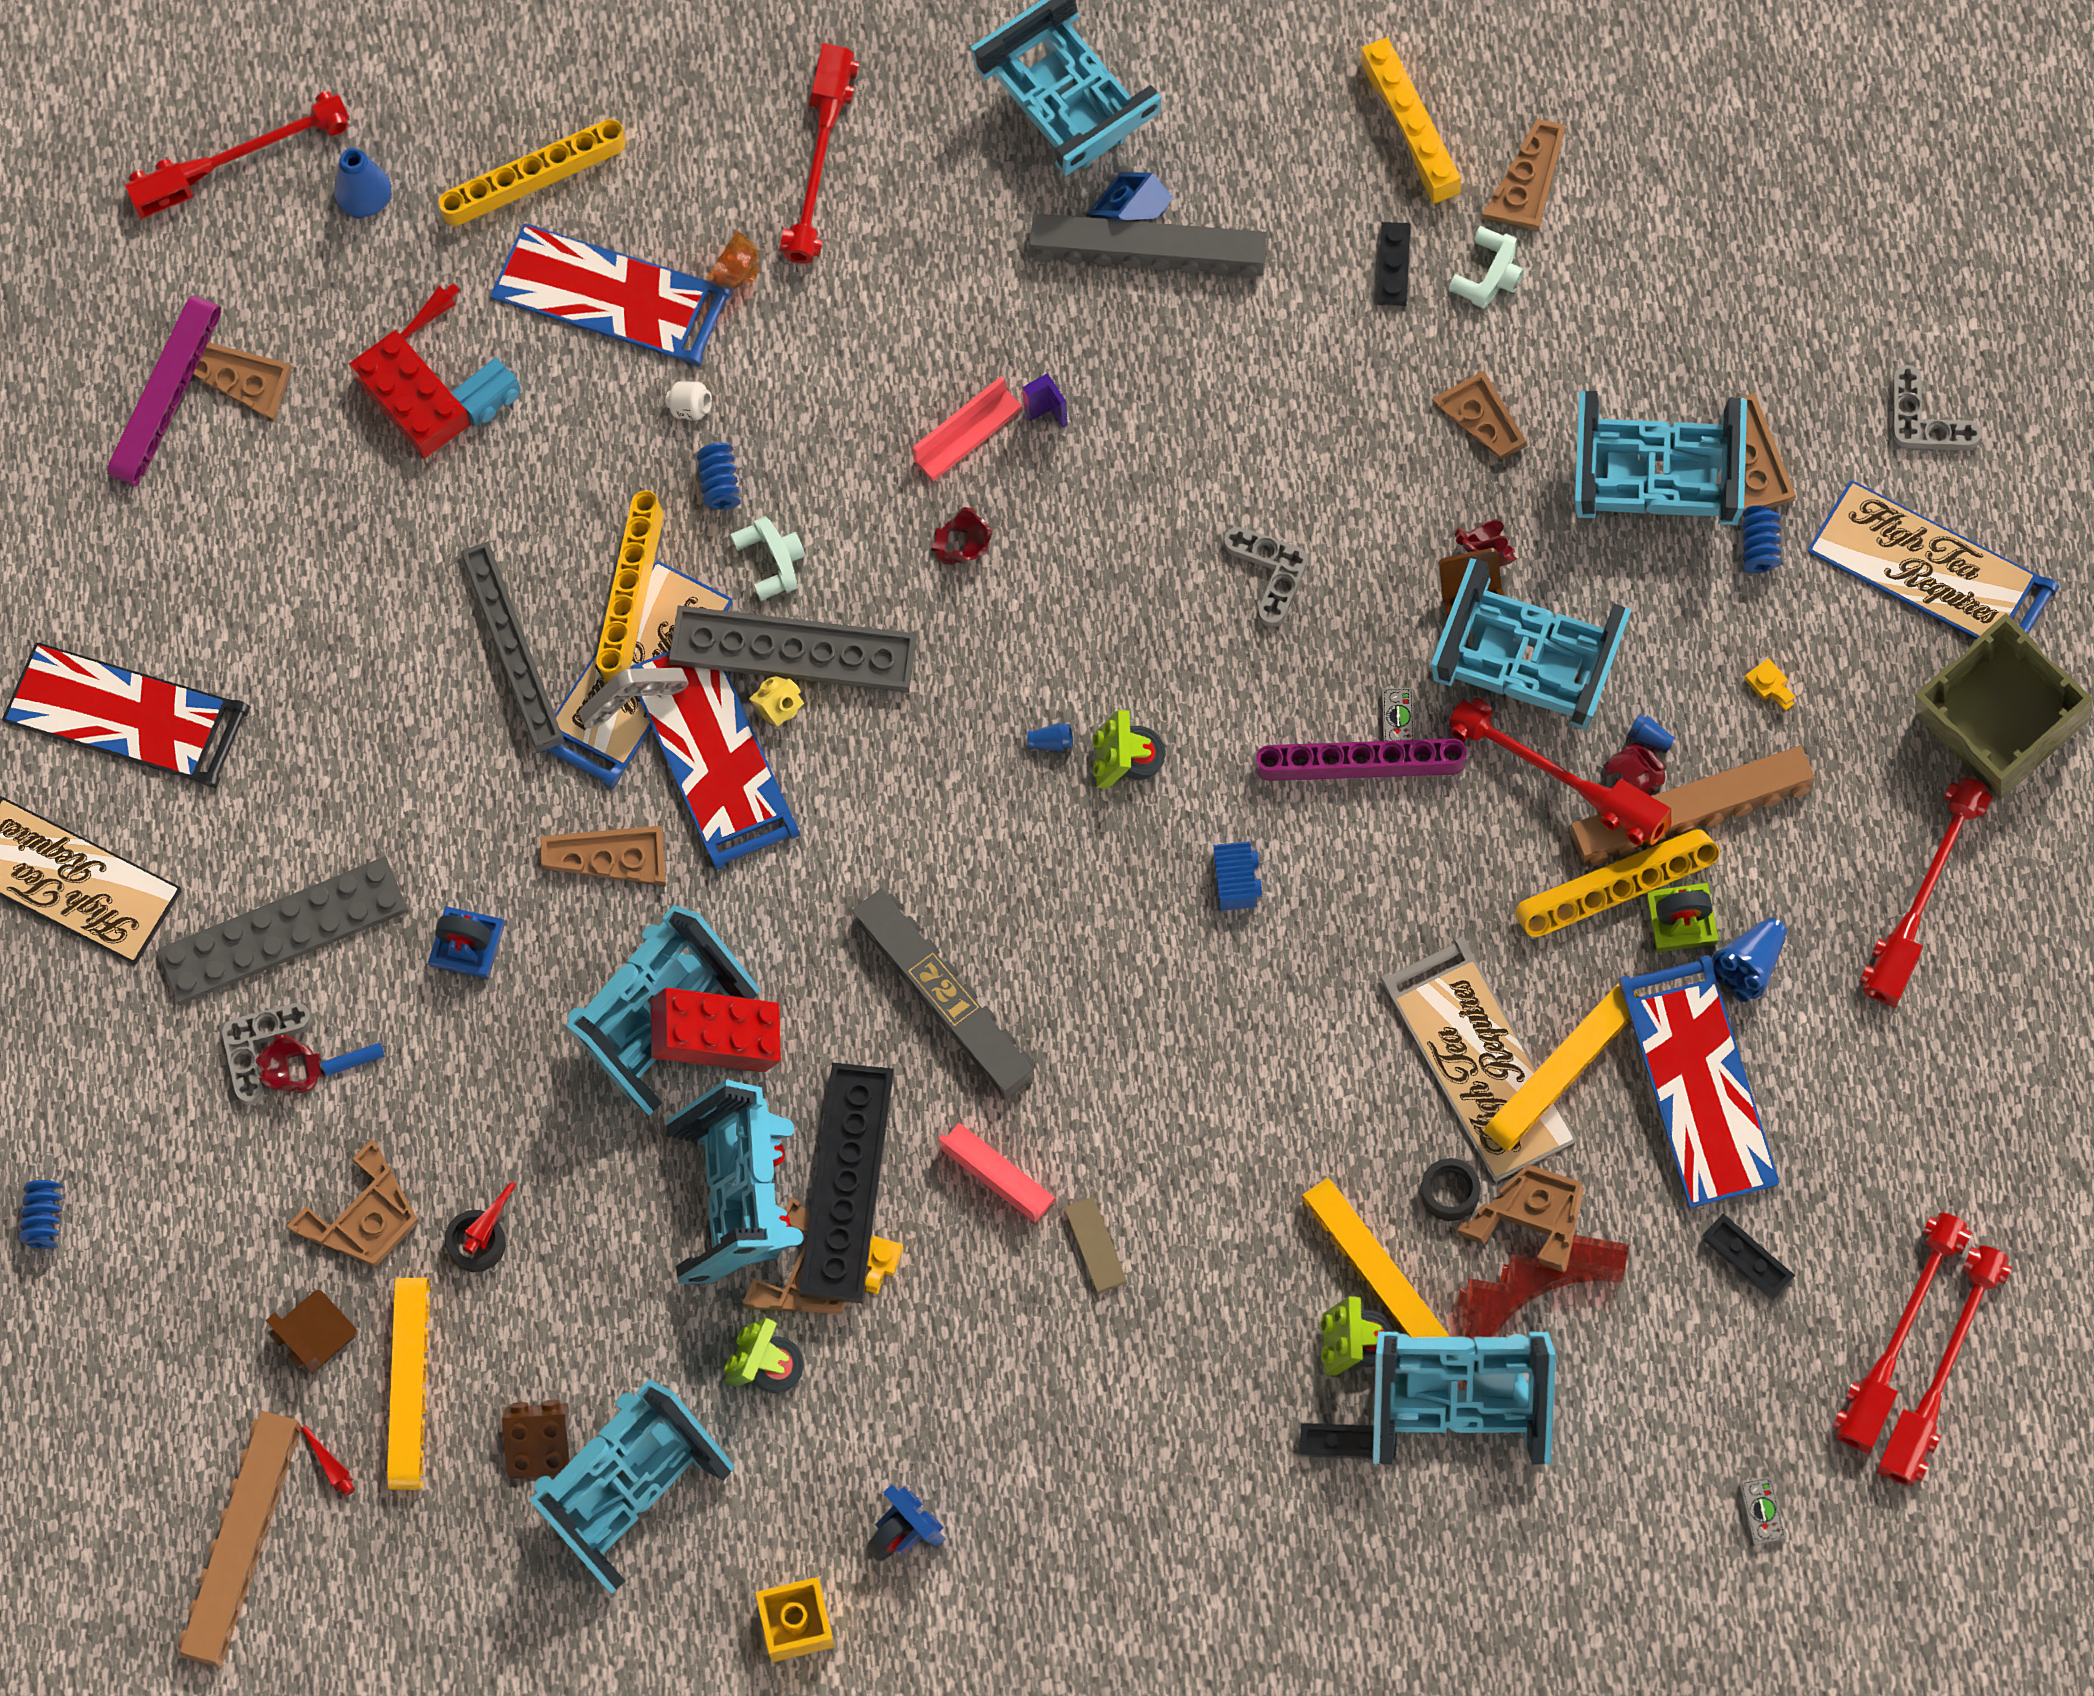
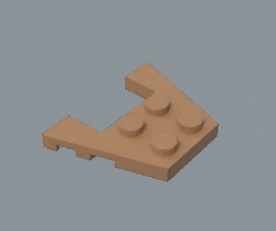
M371 1139L352 1158L354 1163L374 1180L330 1226L310 1208L305 1206L287 1227L292 1233L377 1267L414 1229L419 1221L376 1142Z
M1527 1164L1499 1190L1500 1195L1489 1205L1484 1203L1477 1210L1478 1215L1468 1224L1466 1222L1462 1223L1457 1229L1461 1237L1485 1245L1500 1219L1549 1235L1548 1240L1537 1256L1538 1261L1541 1265L1565 1272L1569 1261L1584 1187L1580 1181Z
M790 1197L785 1208L790 1218V1227H796L803 1235L808 1236L811 1213L803 1208L799 1201ZM806 1240L785 1288L781 1289L753 1278L742 1304L743 1308L842 1314L847 1302L800 1297Z

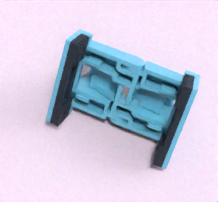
M1041 0L973 45L971 51L977 72L985 81L993 75L1056 149L1055 164L1067 176L1080 166L1086 169L1090 166L1091 161L1116 144L1122 145L1129 133L1160 113L1162 97L1151 84L1131 97L1113 74L1108 72L1102 61L1070 25L1079 19L1076 0ZM1040 42H1043L1047 56L1030 68H1027L1018 57Z
M1579 391L1575 488L1577 518H1595L1596 511L1645 513L1646 510L1652 514L1719 516L1718 524L1737 525L1744 510L1747 399L1729 397L1722 413L1721 425L1674 422L1671 427L1669 423L1664 421L1599 419L1598 391ZM1655 461H1663V474H1655ZM1722 468L1721 484H1717V473Z
M1470 558L1431 662L1433 680L1452 686L1453 680L1457 679L1502 695L1505 693L1511 698L1572 716L1569 725L1587 730L1632 609L1614 603L1604 628L1557 613L1555 618V615L1547 609L1487 591L1491 581L1488 563ZM1472 629L1475 638L1471 649H1467L1464 646ZM1527 645L1535 648L1530 661L1522 659Z
M673 905L662 917L664 922L660 926L649 925L644 929L642 937L645 942L627 960L629 964L622 966L585 1009L581 1007L574 1008L569 1013V1022L566 1024L567 1028L626 1097L647 1115H650L662 1104L648 1085L639 1079L656 1060L652 1058L651 1005L647 1000L649 998L652 999L666 987L715 994L720 989L727 996L754 999L761 991L759 986L699 913ZM687 947L693 955L681 953Z
M724 1080L667 1119L666 1137L670 1138L673 1135L674 1139L679 1137V1140H683L685 1138V1141L691 1140L693 1143L698 1140V1144H705L707 1186L710 1187L708 1207L712 1248L698 1257H689L675 1266L678 1284L714 1283L742 1266L775 1260L783 1250L802 1243V1232L796 1227H790V1218L786 1210L776 1205L775 1183H771L774 1176V1168L779 1166L785 1158V1150L779 1139L791 1136L794 1133V1124L787 1118H782L768 1112L767 1100L762 1095V1087Z
M1378 1332L1373 1464L1392 1465L1395 1432L1446 1433L1447 1427L1457 1433L1525 1432L1524 1442L1528 1449L1531 1464H1551L1556 1353L1549 1332H1529V1338L1521 1334H1513L1509 1338L1474 1337V1341L1468 1337H1409L1406 1334H1398V1332ZM1523 1373H1529L1528 1383L1526 1381V1378L1523 1376ZM1458 1380H1467L1466 1390H1458Z
M650 1379L636 1392V1396L631 1393L622 1394L616 1401V1406L620 1412L598 1433L600 1437L589 1441L553 1480L548 1476L540 1477L534 1484V1489L537 1493L530 1499V1502L611 1594L626 1581L604 1557L603 1553L639 1519L636 1514L650 1508L692 1462L698 1468L703 1469L705 1472L707 1471L718 1479L720 1478L722 1481L735 1468L734 1464L675 1392ZM622 1470L624 1474L618 1479L616 1475Z

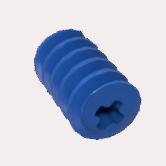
M727 443L709 444L701 448L696 455L699 462L698 470L701 473L699 478L700 483H702L703 504L711 509H732L741 504L740 498L736 496L739 493V488L735 486L738 479L737 476L732 475L736 472V467L732 464L735 458L730 453L733 447Z
M1753 505L1743 510V528L1745 529L1743 531V539L1745 540L1743 542V550L1745 551L1743 553V560L1745 562L1743 569L1750 573H1764L1781 565V559L1776 557L1781 554V548L1776 546L1781 543V537L1776 535L1781 532V526L1776 524L1780 522L1781 516L1778 513L1772 512L1766 506Z
M35 1180L24 1185L23 1190L27 1195L22 1199L25 1207L21 1210V1215L24 1219L20 1221V1227L23 1231L19 1233L18 1238L27 1246L39 1249H54L58 1247L57 1242L49 1239L59 1235V1231L52 1229L51 1225L60 1224L61 1221L59 1218L53 1217L52 1213L62 1211L60 1206L53 1204L54 1201L63 1199L62 1194L55 1192L56 1189L64 1187L62 1184L50 1180Z

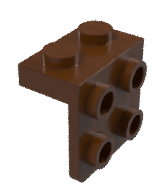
M1495 548L1439 560L1438 568L1442 604L1447 619L1470 558L1488 563L1491 581L1487 591L1505 596L1501 586L1499 555Z
M315 1290L283 1319L274 1312L265 1320L271 1329L267 1332L270 1338L279 1347L284 1344L291 1351L287 1355L299 1369L304 1366L312 1375L357 1336L355 1326L321 1290Z
M559 1400L543 1401L541 1405L529 1406L527 1402H516L510 1404L509 1407H505L501 1419L506 1472L509 1478L557 1476L569 1464L570 1455L567 1434L568 1403L560 1404Z

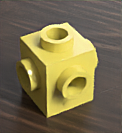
M776 675L765 680L760 685V689L749 698L763 719L777 727L784 721L793 718L797 714L798 709L804 704L798 695L801 692L798 686L791 679L785 680Z

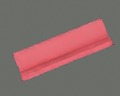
M1002 376L999 377L912 447L914 463L933 482L1023 410L1022 405L1007 390L1006 380Z
M958 1123L947 1137L941 1134L938 1138L939 1148L1033 1223L1036 1224L1055 1202L1054 1196L961 1123Z

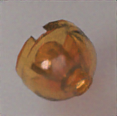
M737 230L706 279L718 287L729 290L742 287L746 281L752 284L761 270L756 267L760 256L755 243Z

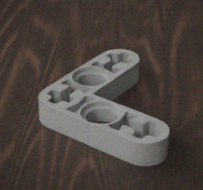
M1904 365L1897 369L1893 380V438L1898 446L1906 449L1967 451L1973 450L1979 445L1982 431L1975 422L1922 419L1921 373L1911 365ZM1904 375H1909L1912 380L1910 392H1904L1905 381L1902 380ZM1903 401H1909L1914 404L1915 411L1904 413L1900 410L1899 404ZM1905 421H1911V439H1905V435L1902 434L1905 428ZM1933 429H1940L1945 433L1946 438L1942 441H1934L1929 436V432ZM1951 429H1955L1954 441H1950L1952 434ZM1965 430L1970 431V435H1972L1971 441L1965 440V436H1963Z
M1242 527L1231 528L1227 531L1224 538L1225 549L1229 554L1274 570L1259 607V619L1267 627H1278L1286 619L1306 571L1307 555L1303 549ZM1238 536L1242 537L1244 544L1234 547L1232 540H1236ZM1254 540L1252 553H1249L1248 545L1251 546V541ZM1262 546H1270L1273 548L1274 554L1270 558H1262L1258 555L1257 551ZM1279 550H1282L1284 558L1281 557L1280 563L1276 561L1279 558ZM1298 556L1301 564L1296 563L1294 567L1289 566L1288 559ZM1280 581H1286L1290 583L1292 589L1288 593L1281 594L1275 590V585ZM1275 599L1279 601L1277 606V614L1279 615L1268 618L1267 611H1271Z
M681 668L627 669L615 675L580 709L579 715L585 728H595L608 721L633 696L673 695L683 691L689 683Z
M292 1003L235 1018L224 1025L222 1036L234 1090L238 1099L243 1104H257L264 1096L263 1082L258 1079L261 1077V1072L255 1061L257 1058L255 1045L272 1041L277 1035L291 1036L306 1031L311 1025L312 1016L305 1005ZM299 1012L301 1016H305L300 1018V1024H295L293 1020H290L294 1018L293 1013ZM282 1015L284 1021H286L284 1022L286 1028L282 1029V1024L278 1018V1016ZM266 1019L275 1021V1028L270 1033L259 1031L260 1023ZM249 1023H252L256 1036L252 1037L250 1031L241 1033V1039L239 1040L229 1036L234 1033V1028L239 1027L241 1031L250 1030ZM242 1055H248L252 1058L251 1065L246 1069H238L235 1066L237 1058ZM249 1076L252 1086L254 1088L258 1087V1089L253 1090V1095L250 1097L245 1092L242 1093V1091L246 1090V1083L243 1077Z

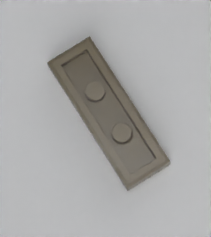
M1094 1196L1065 1206V1213L1097 1294L1127 1284L1126 1277Z

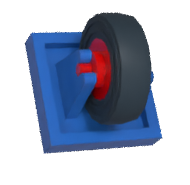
M445 906L443 915L438 919L436 925V937L428 960L429 966L489 979L504 930V919Z
M891 1484L883 1494L890 1500L893 1506L876 1522L875 1526L879 1530L870 1539L867 1549L876 1560L881 1561L897 1551L902 1555L905 1554L922 1538L937 1547L946 1539L940 1532L944 1527L932 1514H929L926 1510L922 1512L919 1509L923 1503L911 1490L909 1491L905 1486L899 1489Z

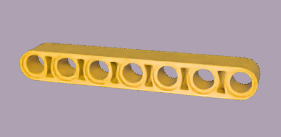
M615 119L604 120L444 192L438 202L443 220L450 226L461 225L619 154L626 146L622 124ZM612 135L617 136L614 139H606L607 137ZM585 147L591 148L588 151H580L582 148ZM558 159H564L561 163H554ZM531 171H538L534 175H528ZM504 183H512L507 187H501ZM478 195H485L483 198L475 199ZM454 206L459 207L458 209H456V210H454V211H449V209H450L451 207H454Z
M648 490L636 493L631 501L597 653L596 664L606 683L618 673L631 668L663 523L664 513L656 495ZM628 612L626 615L620 616L622 613ZM623 638L621 641L615 642L617 639ZM617 664L616 667L608 669L610 666Z
M1699 829L1692 830L1520 902L1514 912L1515 918L1531 937L1546 935L1707 868L1718 860L1720 849L1706 832Z
M1619 983L1486 1125L1483 1132L1506 1152L1510 1151L1629 1023L1631 1018ZM1634 992L1635 998L1640 997L1636 992Z
M1325 1178L1301 1195L1305 1206L1312 1208L1313 1212L1311 1214L1324 1231L1331 1233L1330 1239L1344 1257H1349L1350 1261L1348 1262L1362 1281L1366 1280L1368 1282V1289L1380 1305L1387 1307V1314L1400 1331L1404 1330L1409 1337H1450L1329 1178Z
M428 1277L396 1278L387 1468L389 1490H422L423 1481H420V1476H423L424 1450L421 1451V1445H424L425 1420H422V1414H425L426 1389H423V1383H427V1359H424V1354L428 1353L429 1328H425L426 1322H429L430 1298H427V1292H430V1282Z

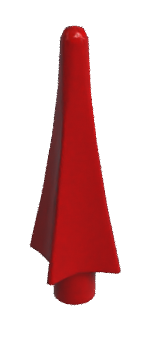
M454 283L450 284L445 290L439 285L416 317L400 335L404 339L408 338L422 326L455 306L456 303L453 301V298L460 292V289Z
M510 1182L491 1206L464 1231L468 1236L465 1239L466 1243L462 1247L465 1252L473 1254L478 1246L485 1250L500 1213L516 1186L514 1182Z
M303 1426L301 1428L302 1432L315 1451L331 1486L334 1487L336 1492L340 1489L344 1496L351 1495L355 1488L351 1483L354 1479L350 1476V1472L329 1453L307 1426Z

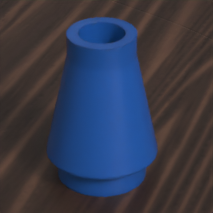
M1641 714L1637 716L1627 734L1634 738L1633 742L1659 749L1667 753L1675 739L1674 736L1670 735L1650 716L1644 717Z
M1059 722L1038 730L1028 731L1029 749L1065 752L1066 749L1073 748L1071 725Z

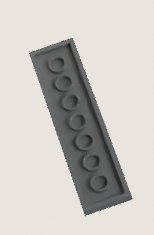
M678 605L669 664L771 677L776 675L780 678L909 693L917 633Z
M386 856L168 944L159 948L158 951L177 1000L182 1005L409 911Z

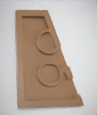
M1484 370L1432 399L1435 405L1500 460L1528 446Z

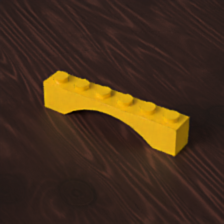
M1386 37L1361 47V65L1373 88L1385 101L1398 123L1415 162L1419 177L1432 203L1435 204L1460 194L1461 177L1389 38Z

